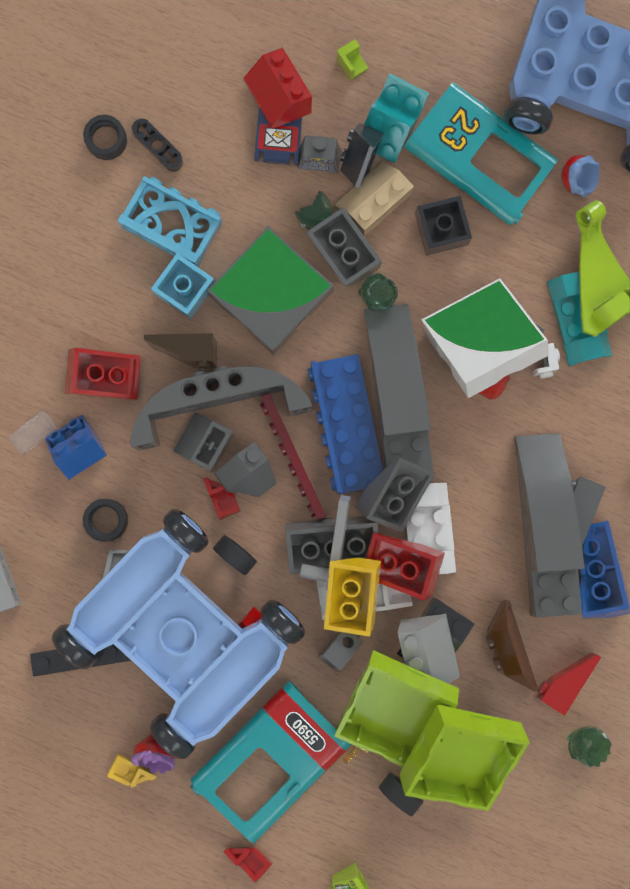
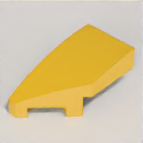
M117 753L107 772V777L126 786L130 785L132 788L144 781L154 780L156 774L151 773L144 766L133 765L131 759Z

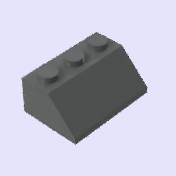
M344 207L306 232L344 287L362 281L381 267V259Z

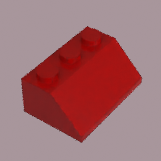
M283 47L262 55L244 76V82L272 129L312 114V95Z

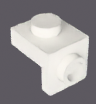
M554 343L548 344L549 356L543 358L544 368L534 370L532 372L533 376L540 375V379L554 376L553 373L559 370L558 361H560V354L558 349L554 347Z

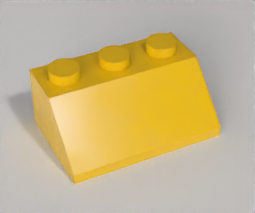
M351 558L330 562L324 629L370 637L375 623L381 561Z

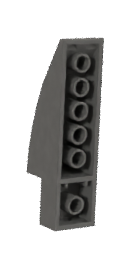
M408 304L364 309L385 468L399 456L433 471L428 432L431 430Z
M560 433L515 436L530 615L537 618L582 614L578 569H585L572 482Z

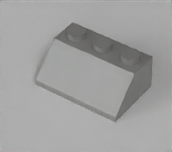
M446 614L401 619L397 634L405 664L448 684L459 678L460 672Z

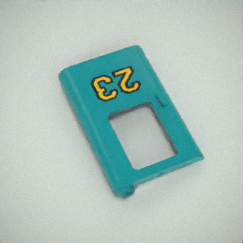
M455 82L448 87L404 146L406 150L509 226L512 223L516 225L524 215L521 212L559 160L525 134L512 129L501 116ZM491 134L498 136L539 167L538 174L519 198L512 195L471 164V159Z

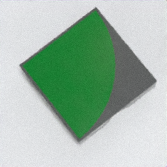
M267 226L209 287L207 292L231 317L240 321L250 334L274 355L295 333L301 322L312 315L333 293L334 285L275 231Z

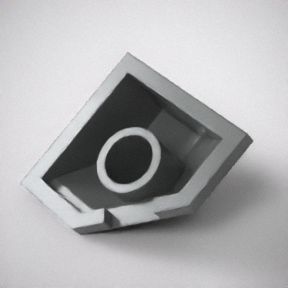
M255 442L236 454L214 473L226 491L231 493L238 492L259 497L276 485L269 461Z

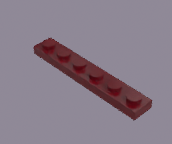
M270 393L261 396L263 402L260 403L263 413L265 416L270 415L272 423L269 426L274 436L279 435L282 443L278 444L283 456L288 455L291 461L288 464L293 477L297 475L301 482L297 487L302 497L307 496L310 502L306 506L311 517L316 516L318 520L326 517Z

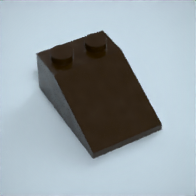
M213 333L144 335V340L151 348L193 368H198V371L209 372L212 371V368H217V341Z

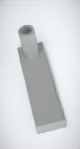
M342 495L339 499L330 562L341 560L350 496ZM302 564L300 578L327 582V590L329 568Z

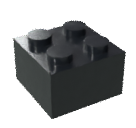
M461 195L417 206L415 217L426 256L469 245L472 235Z

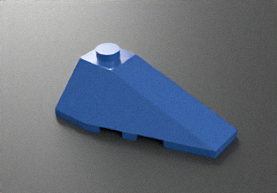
M609 521L591 524L583 546L585 569H581L580 573L582 616L584 619L612 618L630 614V601Z

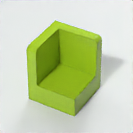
M356 39L337 50L336 60L350 81L368 70V66L359 54L360 45Z

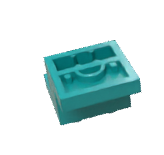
M391 73L386 79L380 96L371 106L364 125L384 133L376 154L396 163L406 140L417 124L430 93Z

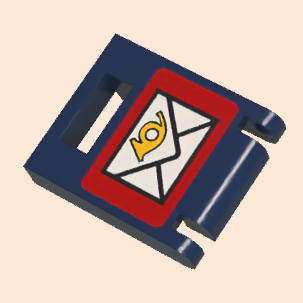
M259 108L254 161L259 162L261 152L263 153V163L289 165L290 155H294V165H298L303 117L272 129Z

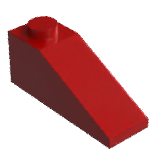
M591 652L549 677L547 681H543L538 687L537 693L539 694L537 698L565 716L601 657Z

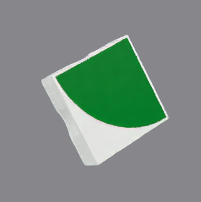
M500 278L421 319L425 336L438 355L448 364L453 377L468 398L496 384L503 377L520 371L549 356L548 340Z

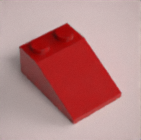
M83 348L68 349L65 394L137 400L141 355Z
M373 533L366 559L381 561L379 584L425 601L433 595L445 552L422 544Z

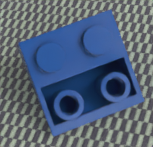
M83 414L78 418L72 419L67 425L53 431L45 438L54 463L68 480L107 456L102 443Z

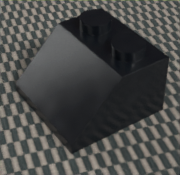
M361 123L355 129L351 128L347 137V141L350 142L348 149H344L340 157V161L343 162L340 171L358 188H360L371 170L384 134Z

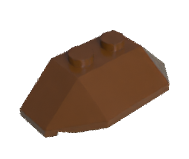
M508 600L501 601L487 629L489 636H486L490 650L494 649L496 658H493L497 672L501 671V674L532 691H538L539 689L511 603Z

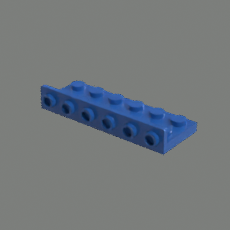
M359 354L321 362L312 361L311 368H307L309 380L315 383L316 389L312 390L314 403L319 402L320 411L316 412L319 425L323 424L325 433L321 434L323 447L328 446L329 455L325 456L327 467L333 470L334 477H330L332 491L337 490L339 495L366 489L383 471Z

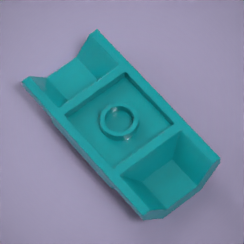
M579 271L561 275L547 281L568 366L613 356L607 336V329L596 337L582 331Z

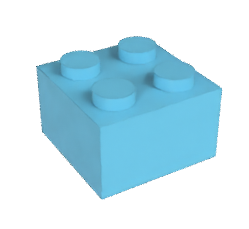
M176 253L151 290L155 296L191 320L208 297L207 290L215 280Z

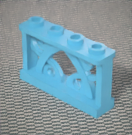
M144 176L127 208L120 215L117 222L121 228L173 256L178 253L198 267L222 225L220 214L212 208L207 210L201 207V204L191 197L189 199L181 196L182 193L173 187L168 189L162 186L163 183L154 177L149 179ZM150 191L156 192L159 197L157 200H152L150 197L149 201L152 207L148 208L144 204V195ZM140 204L144 211L134 220L131 219ZM170 210H179L186 230L176 229L169 232L165 237L162 236V223L157 214ZM188 210L195 214L190 217ZM151 217L157 223V226L153 229H150L148 227L149 223H153V221L149 219ZM201 218L206 219L209 222V229L204 233H195L194 229L198 230L204 227V225H198L197 221ZM175 235H186V238L180 236L181 242L176 243L174 241ZM194 238L203 239L196 253L192 252Z

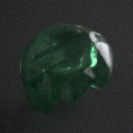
M318 191L313 204L300 208V212L295 211V214L300 222V226L310 230L331 216L333 209L325 193Z
M376 273L366 278L358 294L370 310L386 311L397 300L398 289L391 279Z
M588 725L578 728L567 737L571 758L578 760L588 767H600V762H606L607 756L611 754L610 748L612 744L609 738L596 726Z

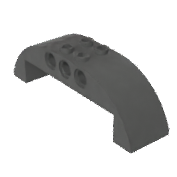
M228 366L215 368V372L208 374L205 371L195 372L192 374L193 377L174 382L155 394L138 415L132 430L130 444L132 448L138 451L160 446L155 424L157 419L255 398L268 393L273 394L285 391L290 416L312 412V405L305 392L280 373L260 367L242 366L228 369ZM235 379L242 380L238 386H232V381ZM213 384H219L217 390L210 391V387ZM191 389H197L193 396H188Z

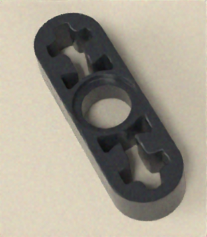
M136 120L132 125V132L135 138L167 170L172 172L180 170L183 166L181 153L148 120ZM146 127L147 133L150 135V137L147 138V136L143 132L139 133L138 128ZM156 140H161L164 146L160 150L152 149V143ZM167 151L172 158L176 157V164L173 162L169 164V159L165 155Z

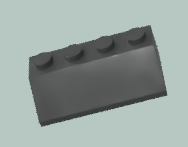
M365 516L348 517L341 560L351 558L366 559L373 533H378L377 522L369 520ZM336 519L285 523L290 575L300 574L302 564L329 568Z

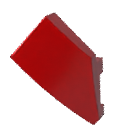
M207 477L203 478L220 520L241 512L234 493L227 492L220 483L212 481Z
M256 847L227 848L223 851L255 883L272 866L271 861Z

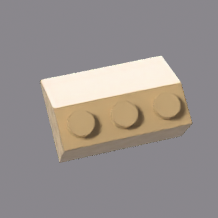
M382 162L368 174L360 188L354 187L334 206L337 210L344 207L365 237L412 195L414 186L398 169Z

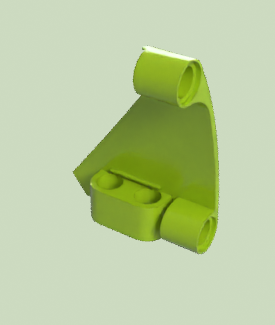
M598 200L592 201L576 212V220L581 232L579 285L582 331L595 337L630 313V279L614 257L602 234L601 224L606 215V208Z

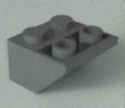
M195 412L173 451L213 473L234 433Z

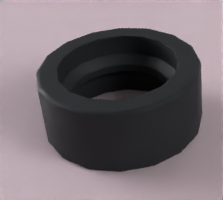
M106 114L97 115L85 125L83 132L84 142L90 153L96 158L113 160L123 153L127 145V134L120 121L115 117ZM101 127H113L118 133V140L114 146L108 149L96 147L93 143V134Z
M98 499L92 502L85 509L83 515V527L86 533L91 538L101 542L113 541L121 537L128 525V514L125 508L119 502L111 499ZM102 507L112 508L116 511L119 518L116 529L106 534L98 532L94 528L92 521L94 513Z
M223 535L213 547V550L243 575H247L257 563V560L226 535Z
M389 773L378 787L395 806L411 817L423 804V800L420 798L405 796L400 778L392 773Z

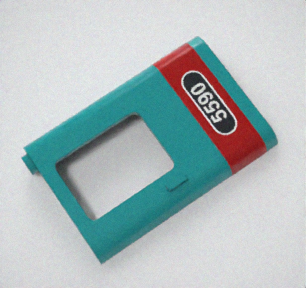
M289 680L190 779L192 783L190 787L198 796L202 794L250 842L255 844L352 744L334 736L336 728L305 698L298 687ZM257 748H262L290 775V778L249 820L244 821L215 791Z

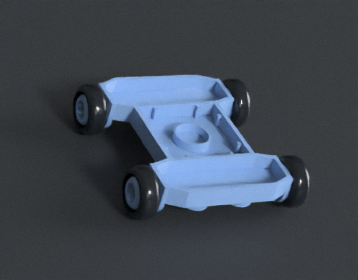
M171 509L163 518L165 527L160 531L143 536L75 607L70 625H60L53 632L52 642L65 660L81 669H88L96 663L98 651L112 644L119 648L175 700L171 712L158 715L151 722L150 730L154 739L163 750L177 759H186L195 750L196 743L214 737L279 670L284 652L288 649V643L297 644L304 637L305 629L300 621L284 605L276 600H269L262 606L260 611L262 618L243 629L240 628L181 572L191 552H202L207 547L209 540L200 526L179 509Z

